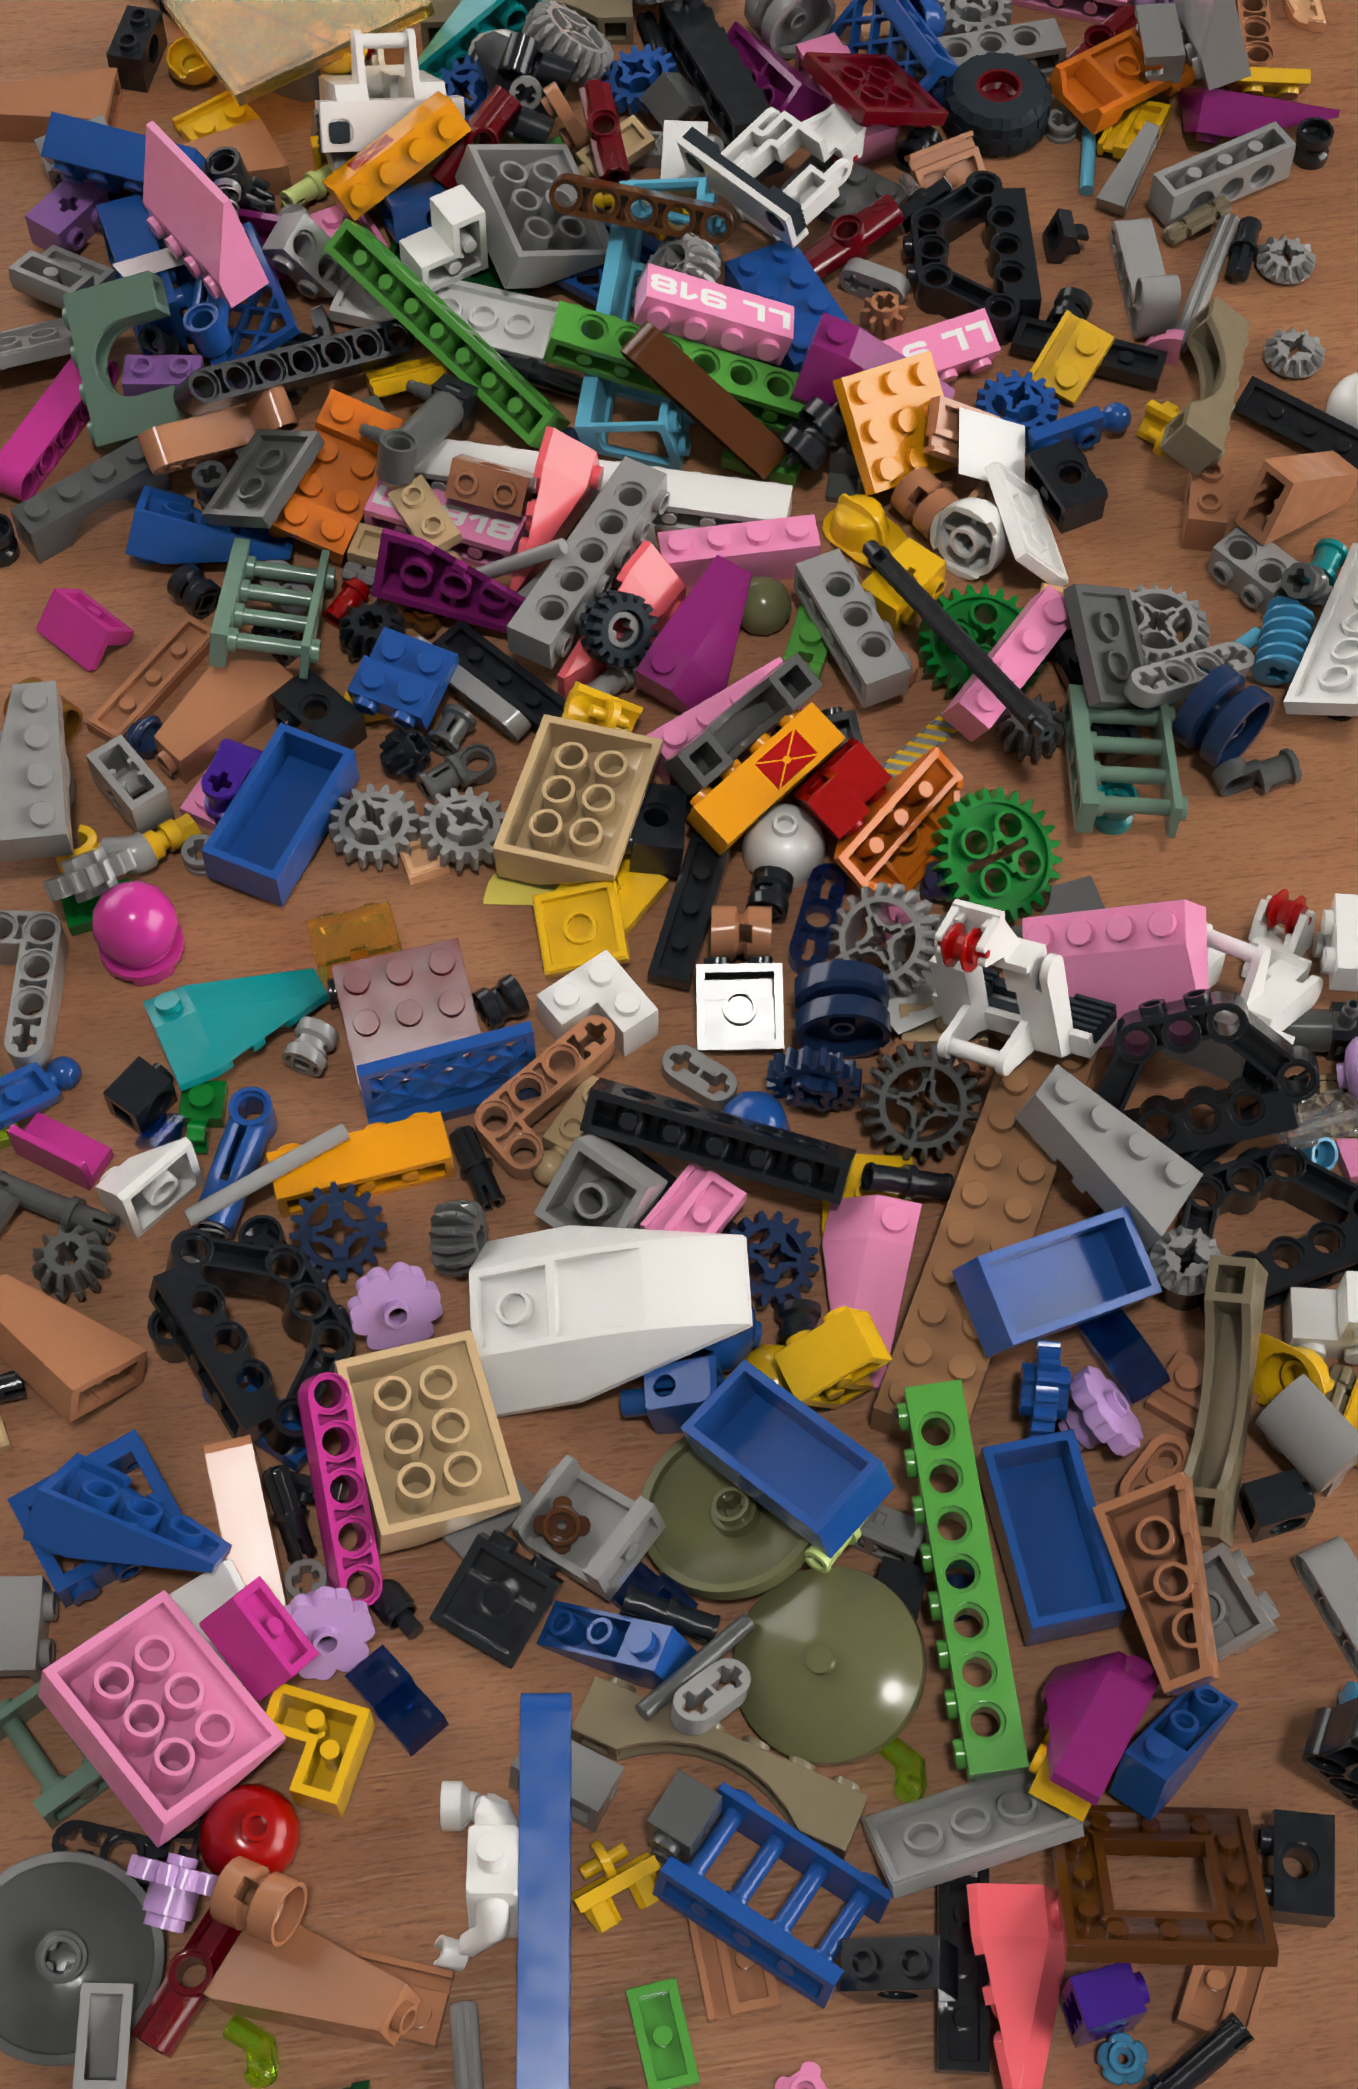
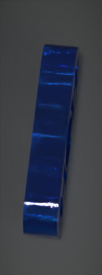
M824 863L818 865L810 874L789 946V965L798 975L802 970L812 965L827 962L830 952L828 944L833 941L835 935L834 932L830 931V926L838 924L839 917L836 914V910L842 909L847 891V874L836 864ZM826 880H832L834 885L830 888L828 900L821 898L822 885L826 883ZM821 912L829 917L830 922L823 927H814L807 922L806 918L811 913ZM808 939L815 941L814 955L810 957V960L802 959V955L806 952Z

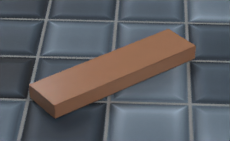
M187 614L87 720L88 731L107 742L120 734L127 741V730L131 724L151 716L209 654L210 631L212 627Z

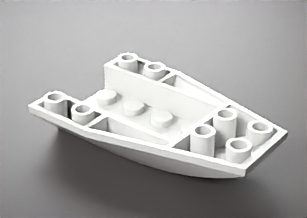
M567 1225L487 1241L469 1270L470 1325L497 1418L582 1403L753 1327L747 1239L744 1235Z

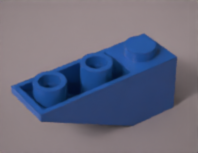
M556 1600L536 1643L542 1648L637 1686L652 1690L697 1653L673 1626Z
M1209 1684L1179 1695L1124 1751L1109 1793L1151 1821L1177 1793L1234 1714L1239 1704Z

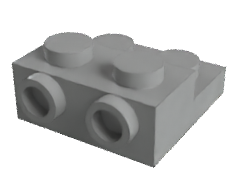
M1222 1542L1203 1553L1217 1660L1219 1663L1234 1653L1237 1655L1241 1654L1278 1632L1279 1630L1273 1620L1279 1617L1280 1613L1265 1590L1259 1594L1254 1590L1248 1578L1254 1575L1255 1572L1240 1548L1232 1553L1230 1548Z

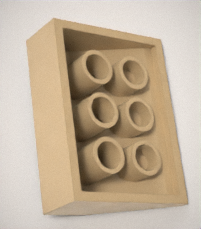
M544 714L492 848L497 875L536 885L615 880L663 747V739Z
M472 1329L335 1361L334 1373L341 1375L347 1381L351 1393L379 1555L426 1544L521 1505V1498Z

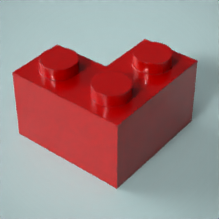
M850 738L794 789L790 795L804 810L808 811L821 825L822 831L840 840L844 835L846 838L851 837L864 826L866 822L864 817L871 811L865 803L871 805L880 799L887 791L885 784L892 777L861 741Z

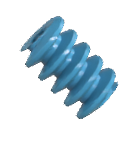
M1277 596L1266 605V614L1264 615L1263 626L1260 631L1255 662L1252 666L1254 679L1262 684L1276 686L1283 683H1292L1310 642L1316 617L1312 611L1302 606L1296 599Z

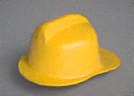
M843 493L838 498L835 509L830 511L823 521L822 530L825 538L854 561L868 569L873 568L868 564V558L862 553V548L866 542L875 540L880 546H885L892 554L907 540L903 530L885 515L881 503L874 497L866 496V494L849 496Z
M1260 1333L1253 1392L1260 1396L1257 1401L1258 1403L1267 1407L1278 1394L1303 1373L1324 1396L1333 1389L1335 1381L1330 1378L1326 1363L1316 1351L1305 1346H1291L1273 1336Z

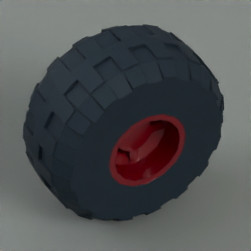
M987 52L984 55H976L958 66L959 68L950 79L948 78L944 91L943 108L949 114L944 125L952 137L973 130L974 135L972 137L975 147L978 146L980 154L998 158V156H1013L1036 144L1044 135L1051 112V87L1041 70L1037 66H1033L1024 57L1020 58L1007 52Z

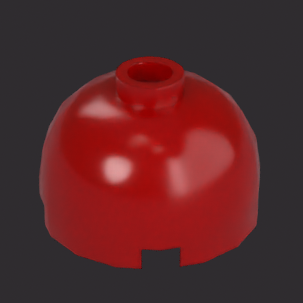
M242 1784L232 1788L206 1812L199 1827V1850L205 1866L218 1876H220L225 1866L238 1856L268 1867L270 1874L276 1871L283 1873L292 1863L299 1847L300 1822L293 1805L280 1791L264 1784Z

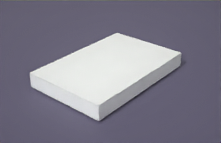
M993 461L984 469L1015 560L1048 584L1063 587L1069 583V578L1039 492L1000 462Z

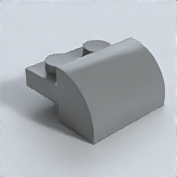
M56 245L50 246L42 254L29 250L8 268L11 285L16 291L59 309L65 308L63 294L116 280L115 269Z
M1304 1373L1278 1394L1255 1421V1424L1264 1432L1266 1440L1271 1447L1278 1453L1284 1454L1295 1466L1302 1481H1306L1311 1489L1316 1490L1319 1494L1322 1493L1325 1498L1340 1487L1347 1471L1358 1463V1431Z

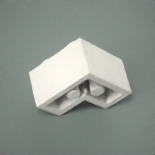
M463 184L430 197L432 226L399 240L401 261L433 292L488 268L485 210Z
M1335 893L1330 909H1324L1322 912L1321 932H1315L1313 957H1319L1320 974L1329 975V990L1358 992V895Z
M607 949L536 995L538 1019L556 1041L578 1022L590 1015L604 1016L611 1021L615 1030V1048L623 1057L631 1054L659 1035L657 1007Z
M1346 1271L1337 1290L1290 1287L1282 1305L1284 1342L1291 1346L1310 1348L1316 1351L1323 1360L1325 1358L1344 1359L1346 1363L1358 1365V1271Z

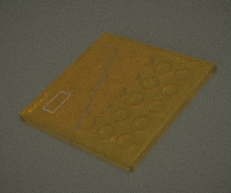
M162 0L166 11L239 106L245 105L350 55V36L352 30H360L361 34L397 33L435 14L430 0Z

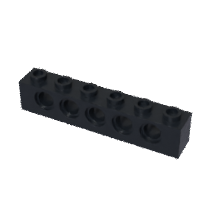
M601 1077L590 1088L580 1131L838 1205H840L846 1192L857 1152L855 1149Z

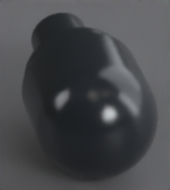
M383 1579L382 1592L379 1598L369 1605L385 1626H388L390 1629L399 1628L408 1640L416 1638L423 1631L424 1627L414 1616L417 1609L414 1599L399 1582L393 1579Z

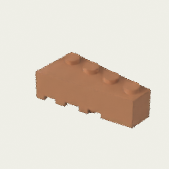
M1179 1472L1092 1507L1163 1692L1176 1697L1220 1680L1192 1478L1183 1472Z

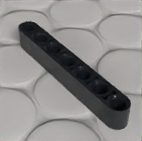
M397 319L199 368L189 374L176 387L173 394L174 403L183 414L198 416L248 403L257 394L274 387L283 386L286 392L362 373L366 370L391 365L412 349L415 344V336ZM294 364H296V365L298 366V368L300 369V371L295 368ZM260 371H262L266 375L268 380L262 376ZM227 379L233 383L235 388L229 385ZM193 388L197 389L202 397H199L194 392Z

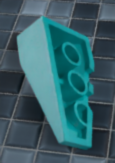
M462 0L419 56L418 69L442 80L444 76L440 69L444 67L450 71L453 68V59H456L460 64H464V59L468 55L472 40L480 33L499 29H508L513 32L522 33L527 14L531 8L534 9L536 4L542 0Z
M309 968L183 985L171 991L163 992L142 1003L163 1055L180 1090L184 1091L223 1075L234 1067L233 1059L249 1048L254 1052L266 1044L265 1037L279 1027H291L302 1017L307 1016L328 1001L329 996L315 969Z

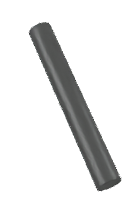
M741 1614L635 1705L638 1714L645 1721H649L673 1700L675 1692L682 1685L713 1662L722 1658L755 1629L752 1620L747 1615Z

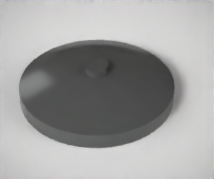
M54 1851L24 1859L0 1874V2051L17 2060L42 2066L74 2064L81 1982L134 1984L130 2033L158 1991L165 1956L163 1930L143 1924L146 1910H143L142 1907L147 1892L134 1877L125 1875L126 1870L116 1863L91 1853Z

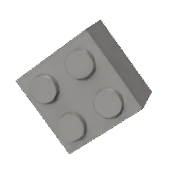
M589 1134L575 1138L534 1214L553 1228L577 1225L640 1229L641 1222L654 1208L668 1181L606 1138Z

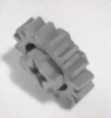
M937 0L943 7L946 15L944 33L951 32V35L1008 26L1011 22V0Z
M371 783L367 785L366 792L362 794L356 788L351 789L353 797L351 800L343 797L338 799L340 810H331L332 823L328 824L330 837L333 839L334 850L336 853L343 851L345 862L349 863L358 858L361 869H364L368 862H375L377 870H381L384 860H389L395 866L398 864L397 854L399 852L411 854L410 841H418L419 814H416L413 800L406 802L404 791L400 790L391 795L389 785L385 784L381 791H375Z
M468 787L463 795H459L455 788H451L450 797L448 798L439 793L436 794L435 805L426 803L424 805V816L419 817L421 846H427V856L433 858L440 855V866L442 867L448 865L450 861L455 862L456 871H461L464 864L468 863L476 871L481 860L490 865L493 864L494 854L492 848L506 812H501V801L496 800L489 803V793L486 791L481 793L479 797L474 796L472 787Z
M99 846L60 862L64 872L45 880L43 886L50 902L61 898L64 899L74 894L77 903H81L99 896L117 885L116 877L135 869L137 865L130 848H124L106 855L104 848Z

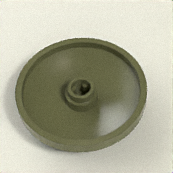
M685 1436L672 1445L658 1460L643 1488L641 1496L656 1505L666 1524L665 1529L647 1552L660 1572L670 1582L690 1594L713 1600L748 1598L781 1584L805 1562L806 1556H804V1552L811 1546V1543L696 1455Z
M831 1566L827 1574L813 1568L795 1573L781 1584L768 1590L754 1604L747 1616L754 1623L755 1629L735 1645L733 1659L743 1663L750 1671V1687L746 1700L740 1707L751 1727L766 1743L787 1756L800 1757L813 1765L840 1766L861 1761L878 1753L900 1735L919 1705L926 1680L927 1663L925 1645L920 1628L907 1605L885 1584L864 1572Z

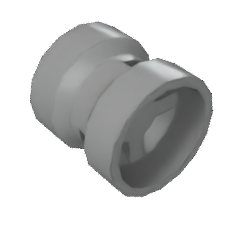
M302 1017L294 1030L296 1039L294 1042L288 1043L282 1054V1060L287 1066L300 1074L318 1077L322 1074L327 1064L326 1052L334 1049L339 1039V1034L332 1026L320 1019Z

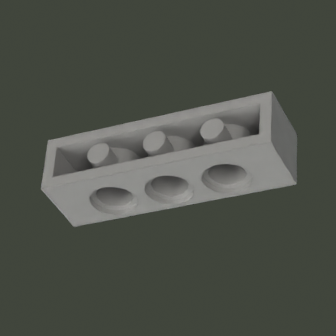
M1055 18L937 37L958 66L976 55H984L987 52H1007L1029 60L1046 77H1051L1053 68L1066 57L1067 51L1066 43ZM923 67L919 68V72L925 77L927 72ZM942 75L939 79L941 80L947 77Z
M1276 121L1153 173L1147 206L1161 223L1167 227L1204 204H1208V202L1220 195H1225L1229 202H1233L1288 178L1297 144Z
M839 548L796 563L794 590L862 707L867 708L907 693L909 677L913 672L911 660L905 651H900L896 645L890 624L887 621H882L878 615L875 600L869 591H864L859 583L858 572L851 561H846Z

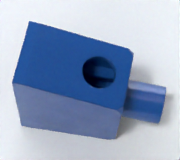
M439 182L402 184L380 201L382 223L396 244L399 243V240L432 226L430 197L445 191Z
M716 1355L672 1362L645 1374L644 1388L621 1390L620 1403L623 1417L647 1415L656 1433H683L680 1427L726 1379Z

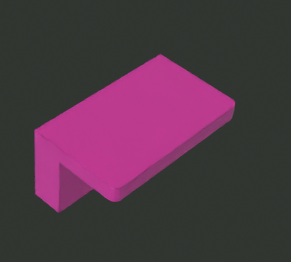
M54 588L36 627L40 634L87 671H95L108 645H128L134 634L130 627L81 589Z
M38 1111L25 1130L11 1124L6 1131L17 1155L89 1191L114 1157L110 1147Z
M260 1575L199 1623L200 1628L257 1701H261L287 1682L319 1655V1652Z

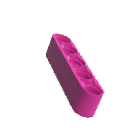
M72 357L0 451V493L23 502L33 497L89 422L88 408L84 405L79 393V384L82 383L80 372L73 363ZM108 359V374L113 386H115L119 367L117 362Z
M324 1372L307 1378L301 1384L298 1390V1404L329 1587L334 1589H347L349 1576L354 1572H359L364 1577L365 1590L360 1597L355 1599L351 1596L352 1601L362 1600L369 1606L379 1598L382 1592L383 1581L351 1393L347 1381L341 1375L334 1372ZM319 1382L328 1384L332 1389L333 1400L328 1408L320 1406L314 1398V1390ZM328 1429L336 1431L341 1439L340 1450L334 1456L328 1454L322 1445L323 1435ZM338 1476L344 1478L349 1486V1495L342 1503L335 1501L330 1493L331 1483ZM345 1524L351 1525L357 1533V1542L349 1551L345 1550L338 1540L340 1529Z

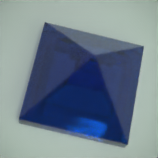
M162 1113L135 1140L136 1147L138 1149L152 1150L181 1139L184 1117L180 1113Z

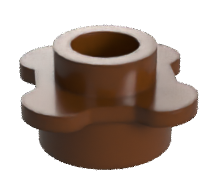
M413 607L402 612L405 623L411 624L413 630L421 635L437 633L443 625V620L448 618Z
M559 1496L554 1499L553 1507L545 1515H538L535 1518L533 1527L536 1533L544 1534L545 1538L552 1544V1549L555 1552L565 1554L570 1551L571 1543L579 1535H586L590 1531L591 1523L587 1516L577 1513L572 1507V1500L569 1497ZM559 1521H565L567 1527L559 1529L557 1525Z

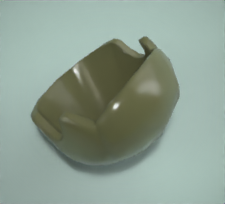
M771 576L752 577L740 626L749 633L757 635H769L780 630L789 620L792 611L791 598L786 587L779 580Z

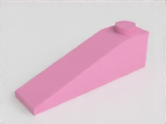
M877 1194L843 1198L840 1205L830 1204L822 1239L830 1311L842 1306L868 1311L891 1355L922 1204ZM889 1363L869 1375L874 1385L871 1389L880 1390Z

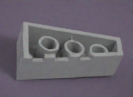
M56 681L13 684L0 741V862L73 855L63 707Z
M1058 1064L1036 1088L1015 1117L1054 1162L1060 1160L1072 1174L1073 1179L1071 1182L1082 1194L1086 1191L1104 1210L1102 1214L1124 1206L1128 1207L1146 1252L1163 1236L1203 1176L1202 1172Z

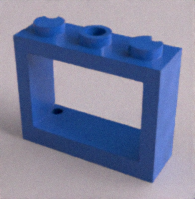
M136 1429L86 1456L117 1469L125 1475L140 1468L153 1493L165 1500L163 1510L174 1517L183 1516ZM52 1475L7 1499L24 1532L37 1489ZM30 1542L65 1608L72 1604L80 1605L81 1602L87 1599L91 1601L100 1593V1589L115 1580L124 1581L130 1579L143 1569L141 1565L88 1560L63 1573L53 1554L42 1551L38 1545Z

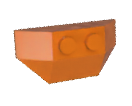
M937 746L930 749L885 785L887 791L873 804L867 805L871 811L864 817L866 822L858 832L849 838H846L844 835L840 840H837L834 860L860 890L862 887L867 886L875 892L878 882L887 883L890 889L894 883H900L904 885L906 893L913 889L924 877L928 864L940 858L929 854L930 849L940 845V842L932 838L931 834L939 829H944L938 823V818L949 814L947 809L949 805L956 801L960 802L963 776Z

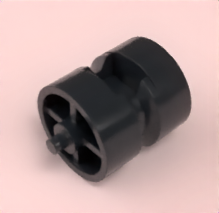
M812 396L798 412L800 418L798 423L790 422L777 438L789 449L787 452L789 457L785 461L787 465L791 467L794 462H797L808 470L815 472L829 456L827 448L829 446L837 447L848 434L844 419L838 413L840 410L838 402L831 407L821 399Z

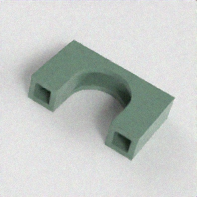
M147 270L62 295L65 308L62 309V317L65 326L71 332L73 346L70 348L71 357L80 372L82 383L79 384V393L84 405L88 408L90 421L87 423L88 433L96 447L112 452L152 427L193 417L183 414L176 407L173 394L177 386L173 385L136 396H122L113 386L108 374L109 352L120 334L131 327L171 316L163 278Z

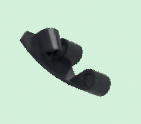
M493 31L474 42L490 93L496 85L501 86L509 93L511 84L517 77L530 75L540 82L542 89L555 81L564 96L576 64L575 61L546 49H541V45L537 40L519 32H512L507 37ZM522 83L516 87L520 90L516 94L519 101L526 99L530 103L535 99L532 97V94L536 93L532 85L526 88ZM542 90V98H543V97H545L546 95H545V93H544L543 90ZM540 101L535 109L523 106L522 111L517 114L506 131L510 138L525 144H546L556 117L551 118Z

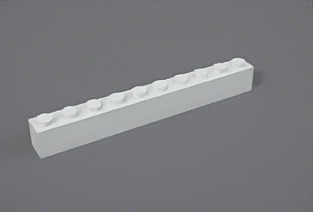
M444 439L416 466L414 478L422 474L431 489H440L445 492L452 458L460 454L534 473L539 451ZM599 460V465L604 467L601 487L599 490L593 489L590 503L579 519H582L621 461ZM659 466L652 467L667 474V491L670 492V501L666 510L661 515L657 514L652 521L655 524V530L672 531L791 516L793 485L703 474L696 471L673 470ZM535 482L532 499H535V500H536L538 494L536 493V482Z

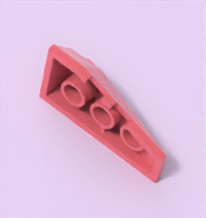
M546 426L533 475L534 478H537L536 493L538 495L536 500L528 501L525 513L527 515L526 531H530L529 537L523 536L521 538L517 553L560 538L565 539L590 503L593 489L599 490L602 484L604 467L599 465L597 452L553 427ZM551 559L513 572L510 589L518 593L547 567Z
M647 540L643 541L616 578L617 582L621 583L618 591L641 596L645 599L644 603L652 606L654 610L649 615L657 616L658 624L651 625V629L658 630V634L686 598V585L654 545ZM621 618L613 625V630L617 632L616 640L621 638V635L625 634L623 630H626L621 625L623 620ZM581 635L557 675L558 694L565 700L575 681L586 685L607 671L608 664L601 663L596 658L590 657L587 654L589 649L582 647L580 641L586 638L585 635ZM650 636L649 642L653 643L656 637Z
M967 1884L971 1939L975 1955L985 1954L990 1978L989 1985L982 1987L985 2005H991L993 2014L999 2020L1000 2031L995 2033L993 2043L1003 2089H1042L1066 1964L1057 1891L1041 1884Z

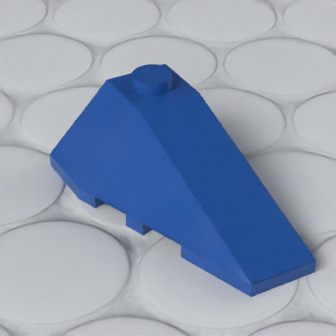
M144 485L134 511L125 554L134 556L136 561L148 565H154L157 562L161 564L228 562L234 538L238 537L251 539L250 556H256L257 560L290 559L294 538H274L269 535V529L209 525L201 514L203 511L193 507L194 499Z
M76 1453L37 1489L23 1539L38 1545L42 1551L49 1554L61 1555L66 1558L212 1573L230 1553L232 1546L230 1543L189 1516L174 1517L163 1510L165 1500L154 1493L146 1495L145 1498L130 1488L132 1480L130 1477L117 1469L79 1453Z

